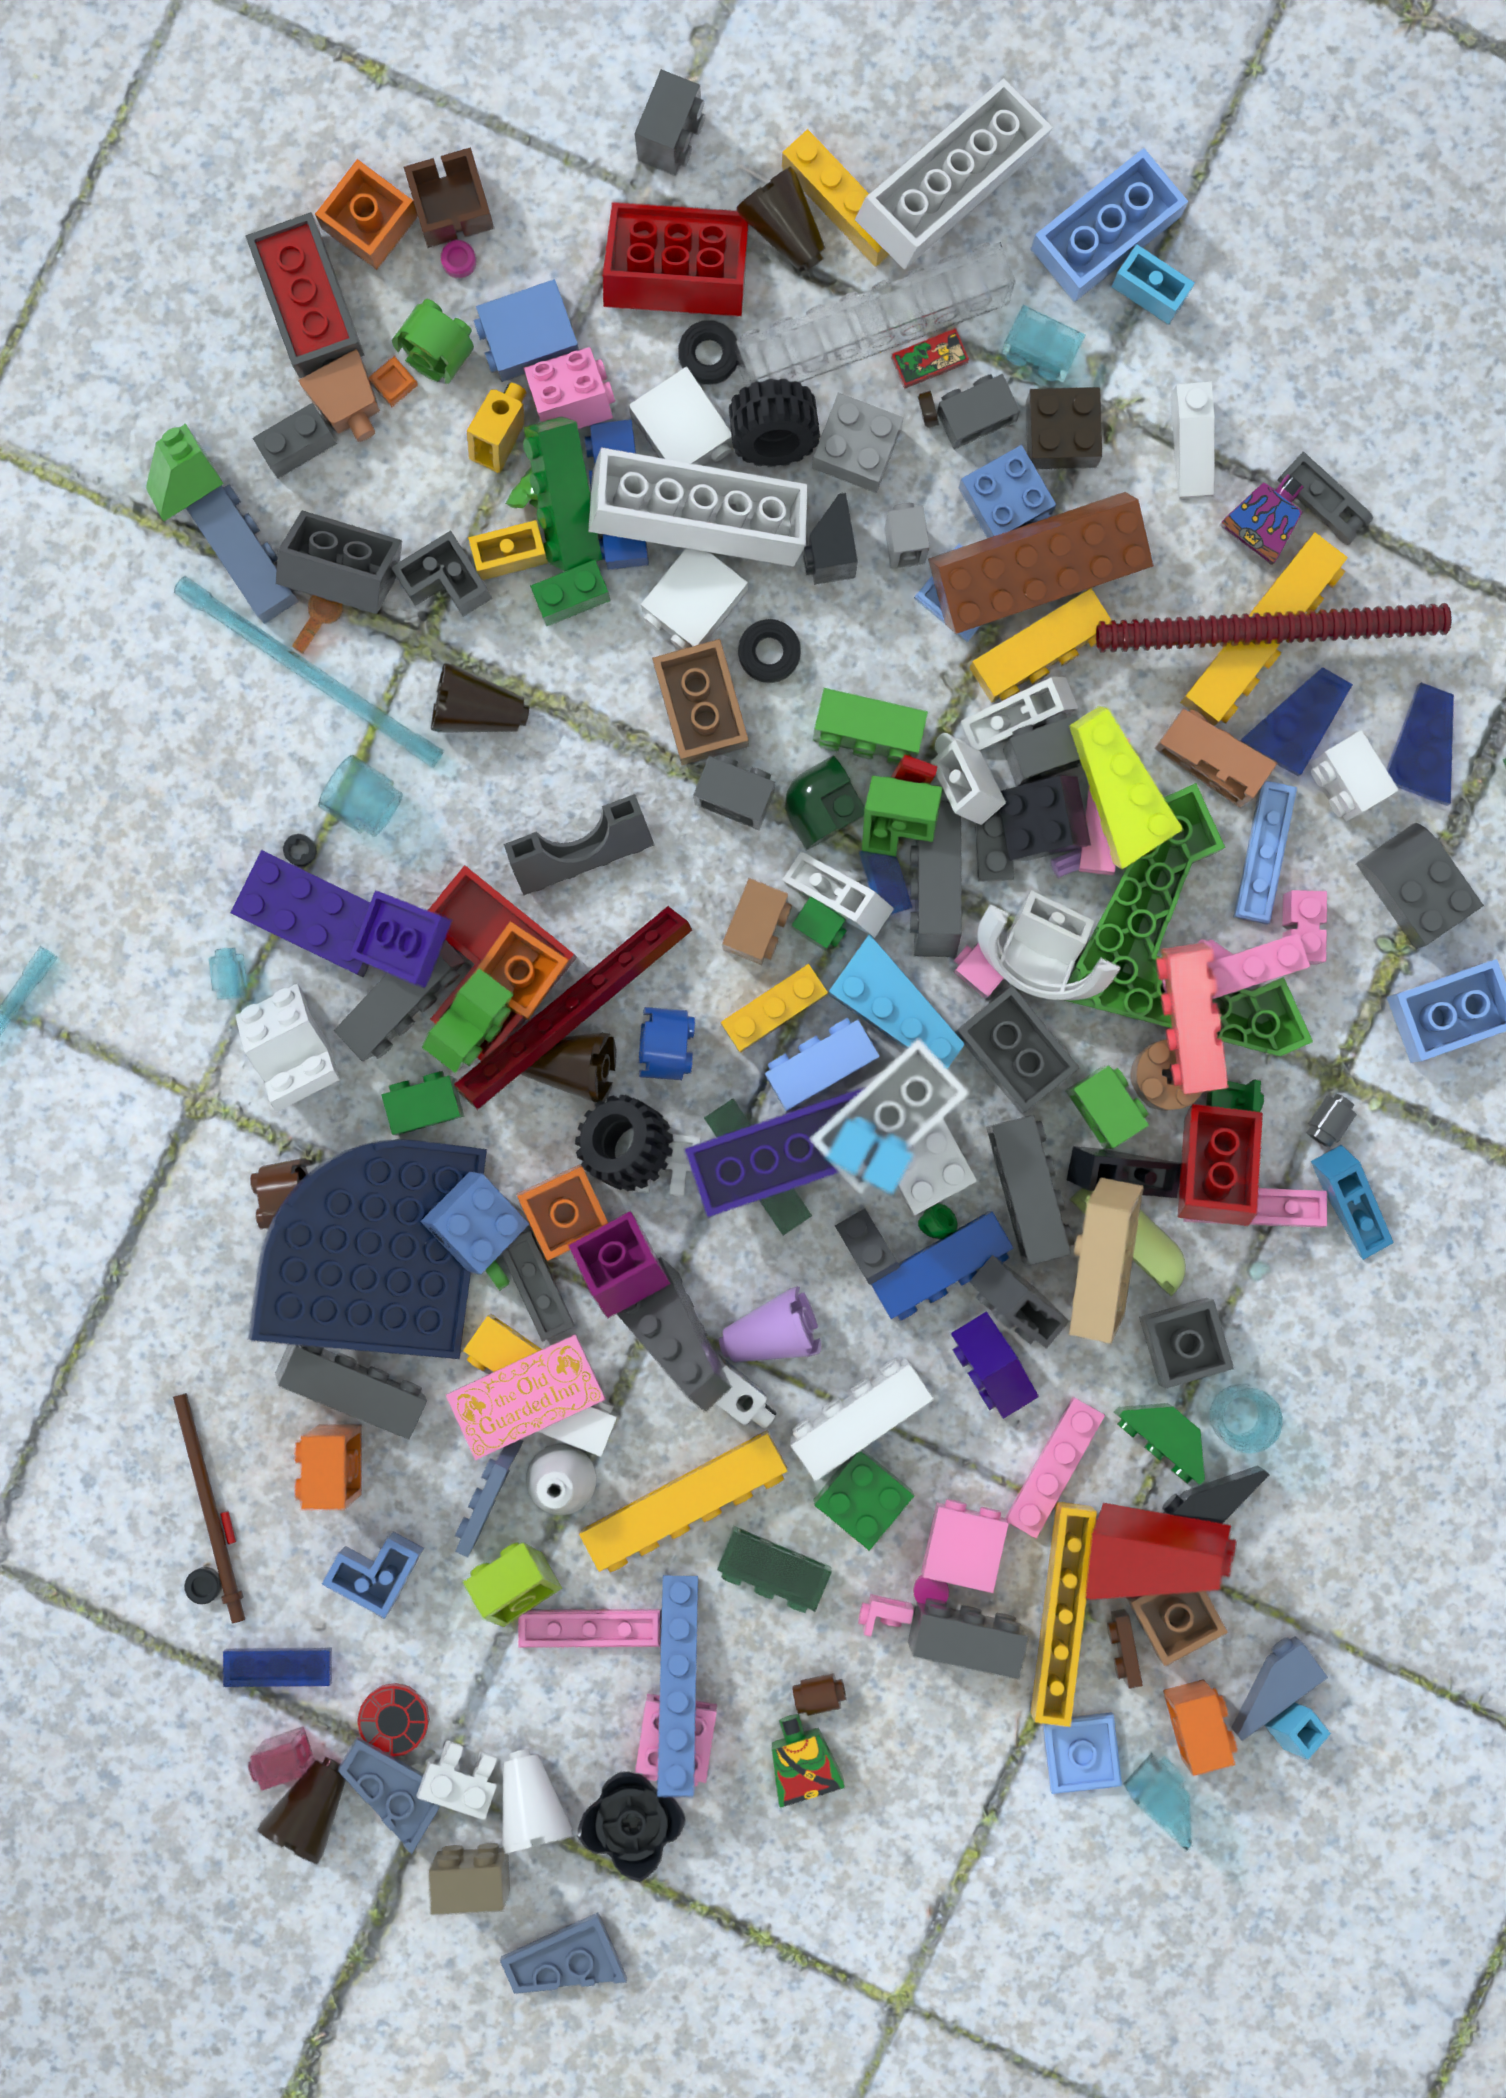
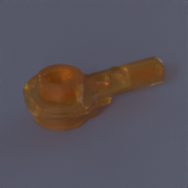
M312 595L308 602V613L311 617L291 647L303 654L322 624H331L341 617L343 604Z

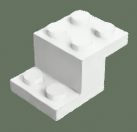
M298 983L289 988L280 989L272 997L258 1004L249 1005L241 1013L235 1015L244 1053L264 1081L269 1102L276 1112L340 1080L329 1042L310 1014L305 995Z

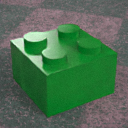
M861 1449L845 1460L813 1501L815 1507L870 1551L915 1495L908 1486L866 1451Z

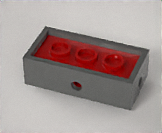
M310 212L246 235L245 237L289 359L298 377L303 378L357 349L360 357L364 356L365 354L327 249L312 213Z

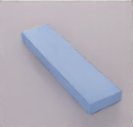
M1265 781L1259 789L1234 918L1270 924L1297 787Z

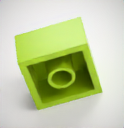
M517 1542L507 1546L500 1552V1558L490 1564L485 1562L478 1565L470 1572L471 1577L463 1581L482 1618L501 1627H505L562 1589L543 1553L524 1542L521 1544Z

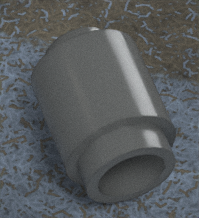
M1336 1094L1334 1098L1327 1095L1309 1121L1310 1127L1306 1133L1315 1141L1331 1148L1334 1142L1338 1143L1356 1117L1357 1114L1352 1110L1354 1104L1340 1094Z

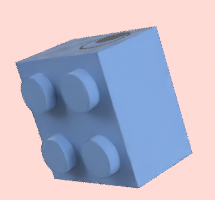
M469 1172L420 1221L467 1271L479 1275L529 1225L483 1174Z

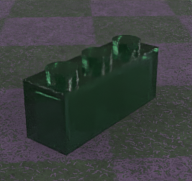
M734 1525L717 1564V1571L722 1572V1579L735 1585H741L742 1581L755 1586L753 1590L755 1593L769 1599H773L774 1595L788 1600L787 1606L802 1613H806L807 1608L816 1612L832 1573L831 1566Z

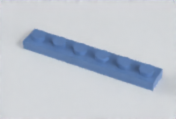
M663 1575L657 1797L694 1798L698 1576Z

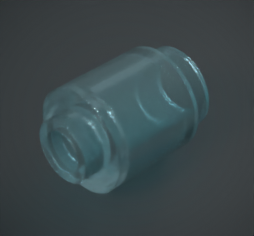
M236 948L214 950L215 956L209 957L208 961L212 991L216 992L217 1000L245 997L244 988H247L248 985L244 954H236Z

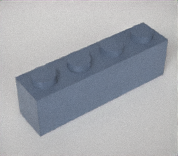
M230 484L225 487L221 485L186 507V509L257 617L265 624L299 602V600L293 593L295 590L276 584L277 567L274 562L277 561L278 556L268 542L260 543L255 535L260 529L249 513L242 516L236 507L241 501Z

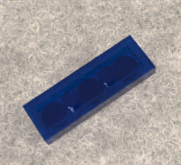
M332 1648L225 1649L223 1651V1687L330 1686L332 1684Z

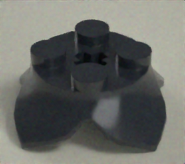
M622 1771L616 1773L605 1782L599 1799L583 1813L577 1830V1838L588 1851L595 1854H608L615 1868L623 1876L637 1882H642L657 1869L662 1859L664 1846L675 1841L681 1835L686 1817L682 1808L673 1797H657V1789L647 1778L630 1771ZM628 1814H634L635 1817L641 1819V1821H638L636 1828H631L629 1822H623V1819H627Z

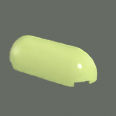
M1082 1188L1069 1200L1086 1214L1087 1202L1093 1191ZM1140 1210L1133 1261L1172 1297L1180 1288L1185 1277L1186 1264L1183 1253L1179 1246Z

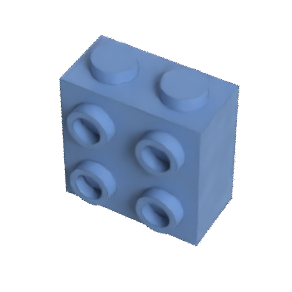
M1022 445L961 478L958 487L987 538L1049 518L1057 505Z

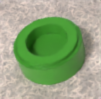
M494 1260L485 1271L497 1289L501 1291L509 1285L510 1281L496 1260Z

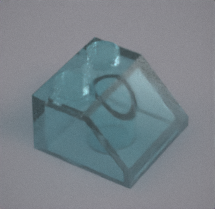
M1151 1753L1123 1785L1133 1802L1184 1850L1188 1851L1192 1847L1190 1794L1183 1785L1186 1779L1166 1756L1159 1760Z

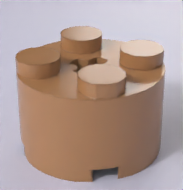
M1167 1039L1152 1043L1144 1048L1134 1059L1131 1068V1083L1137 1095L1149 1107L1163 1111L1185 1108L1193 1104L1203 1093L1184 1094L1180 1089V1085L1174 1086L1173 1080L1167 1084V1078L1162 1076V1070H1167L1171 1065L1177 1064L1175 1050L1169 1051Z

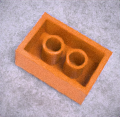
M362 1424L318 1425L303 1434L301 1441L296 1442L295 1462L296 1464H301V1478H296L295 1499L301 1500V1510H345L362 1495Z

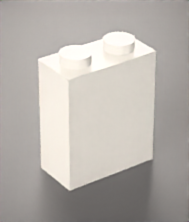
M687 367L629 404L631 417L659 458L703 466L712 459L714 462L720 461L732 451L730 448L733 446L731 431Z
M686 548L641 603L642 612L645 614L643 620L655 630L659 631L663 628L671 634L670 641L680 650L706 643L748 591V582L710 552Z

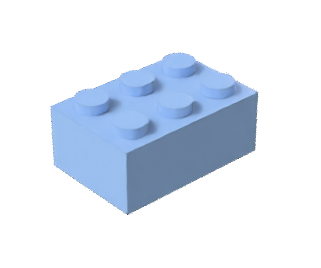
M1497 959L1472 966L1387 997L1410 1063L1424 1061L1506 1031V982Z
M846 1018L830 1027L828 1031L831 1035L822 1041L815 1036L799 1045L798 1049L801 1053L789 1059L787 1054H784L768 1063L770 1071L765 1073V1077L785 1111L880 1057L859 1020L850 1023L849 1019Z

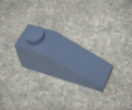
M1296 1636L1292 1639L1289 1637L1284 1638L1276 1643L1272 1648L1273 1653L1267 1656L1231 1727L1241 1741L1245 1740L1328 1678L1303 1642Z

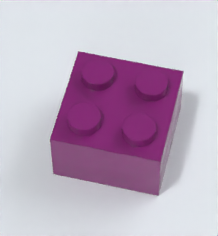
M631 1211L568 1245L592 1297L607 1319L670 1284L645 1232Z

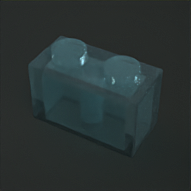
M1023 305L1004 342L1001 353L1007 355L1006 358L1015 365L1025 366L1026 364L1038 370V374L1046 380L1053 382L1059 380L1064 383L1086 335Z

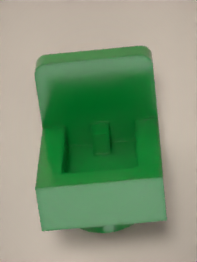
M1253 1079L1246 1085L1227 1081L1228 1088L1207 1091L1206 1106L1260 1112L1264 1104L1260 1080Z

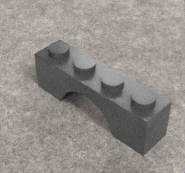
M635 794L602 806L601 817L596 827L579 840L558 843L547 840L539 833L534 832L504 844L510 866L523 895L543 890L552 884L574 878L581 873L599 866L608 865L612 861L630 854L639 853L646 848L654 846Z

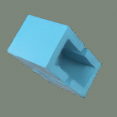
M858 1116L854 1122L846 1119L825 1159L856 1175L873 1143L879 1145L861 1178L887 1193L893 1194L914 1155L906 1151L909 1144L889 1134L887 1140L874 1133L875 1125Z

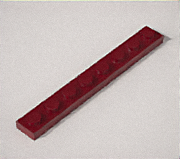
M667 906L453 1085L477 1110L480 1109L692 931L689 922Z

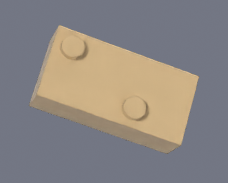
M1101 1178L1087 1202L1083 1235L1078 1234L1074 1249V1255L1080 1256L1069 1335L1112 1344L1126 1311L1143 1186Z

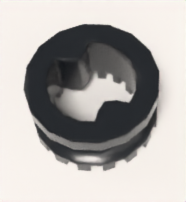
M294 834L285 841L283 854L293 865L299 867L307 866L316 858L317 847L308 836ZM299 841H305L309 846L308 854H302L300 860L294 859L291 854V848L298 846Z

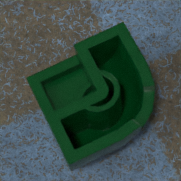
M835 756L827 758L794 779L786 793L785 810L788 819L806 851L864 817L865 807L854 790L849 776Z

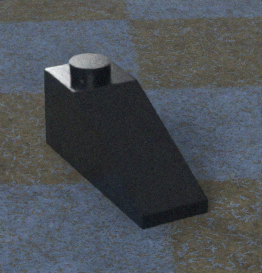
M1073 1146L1066 1180L1086 1190L1094 1191L1100 1179L1105 1178L1143 1186L1142 1195L1177 1198L1181 1163L1106 1149Z
M1257 1465L1183 1491L1180 1496L1174 1494L1162 1506L1163 1513L1223 1524L1270 1474Z

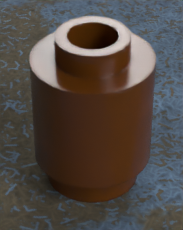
M834 1673L800 1680V1684L792 1686L798 1714L806 1713L807 1716L839 1710L841 1709V1701H846L843 1680H836Z

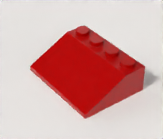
M612 202L603 268V307L742 316L749 224L734 210Z

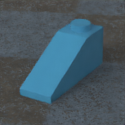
M1342 1145L1312 1160L1311 1164L1323 1191H1327V1198L1359 1256L1364 1260L1393 1244L1394 1242L1361 1163Z

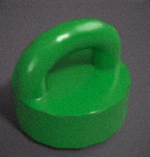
M941 1203L929 1207L918 1220L919 1229L925 1235L936 1239H945L958 1228L955 1214L950 1208Z

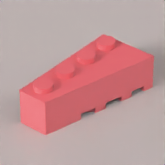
M1204 942L1161 949L1162 958L1156 959V967L1159 980L1165 979L1167 993L1161 994V1002L1164 1016L1170 1015L1172 1029L1166 1030L1169 1051L1175 1050L1177 1064L1171 1065L1174 1086L1180 1085V1089L1184 1094L1228 1088L1222 1039L1217 1037V1032L1221 1031L1220 1013L1217 1004L1212 1001V996H1215L1217 992L1216 978L1213 975L1212 968L1207 965V962L1214 961L1213 949Z

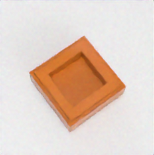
M395 356L368 377L370 383L391 407L418 386L417 381Z

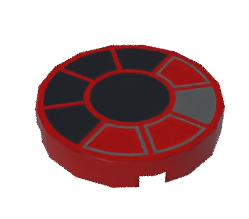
M392 1683L382 1685L368 1695L360 1706L357 1722L359 1734L363 1740L395 1757L405 1755L417 1748L427 1733L430 1718L427 1704L413 1688L403 1684Z

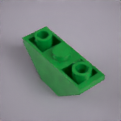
M1168 1403L1118 1407L1114 1411L1121 1418L1117 1425L1133 1438L1137 1433L1148 1441L1144 1448L1161 1461L1166 1456L1175 1464L1171 1471L1188 1484L1193 1479L1201 1485L1205 1481L1201 1430L1176 1408Z

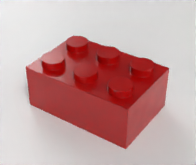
M1197 1104L1191 1105L1184 1118L1178 1218L1241 1226L1250 1225L1257 1215L1262 1112Z

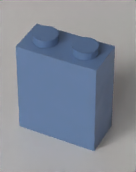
M555 279L476 306L479 318L473 321L479 339L481 341L487 338L491 349L484 352L491 373L499 372L502 382L524 375V367L563 356L573 351H579L578 343Z

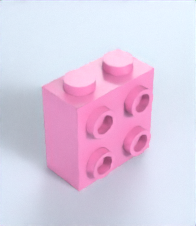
M590 347L524 367L541 422L562 416L576 421L578 429L613 418L609 405L615 402L610 382H602L608 380L602 359L595 361Z
M946 1499L945 1504L936 1502L921 1569L923 1577L993 1593L1009 1524L1006 1518L1001 1517V1511L981 1507L980 1512L966 1509L967 1504L957 1500Z
M647 1694L635 1773H642V1776L648 1780L658 1781L660 1695ZM696 1701L694 1786H698V1782L706 1783L717 1712V1704Z

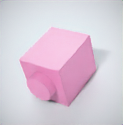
M979 943L973 949L967 945L954 960L959 966L953 972L984 999L1004 979L988 963L980 949Z

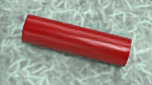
M229 1511L222 1512L220 1516L227 1544L235 1543L236 1538Z

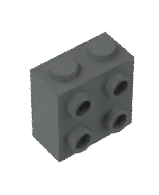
M993 1255L970 1281L980 1292L976 1298L991 1311L996 1308L997 1311L994 1316L1007 1328L1011 1329L1013 1325L1017 1326L1015 1332L1029 1344L1036 1340L1045 1348H1048L1070 1322L1031 1283Z

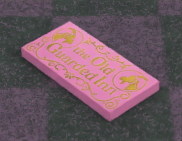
M577 1334L446 1394L475 1460L606 1399Z

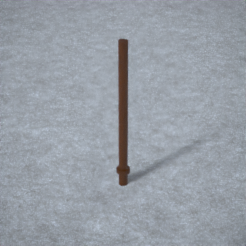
M185 1393L174 1396L173 1400L224 1595L221 1596L222 1603L227 1604L231 1623H237L245 1620L240 1600L244 1597L242 1590L238 1591L188 1396Z

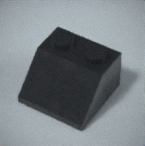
M846 493L838 494L810 533L809 546L804 547L803 561L806 576L813 575L814 585L852 579L856 576L858 560Z

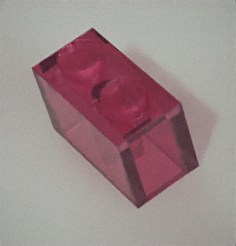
M304 1726L263 1740L250 1755L251 1761L248 1762V1769L253 1782L259 1783L261 1791L303 1777L315 1760Z

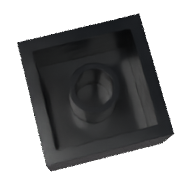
M1059 775L1001 790L1006 804L1000 808L1010 861H1029L1091 845L1078 776Z

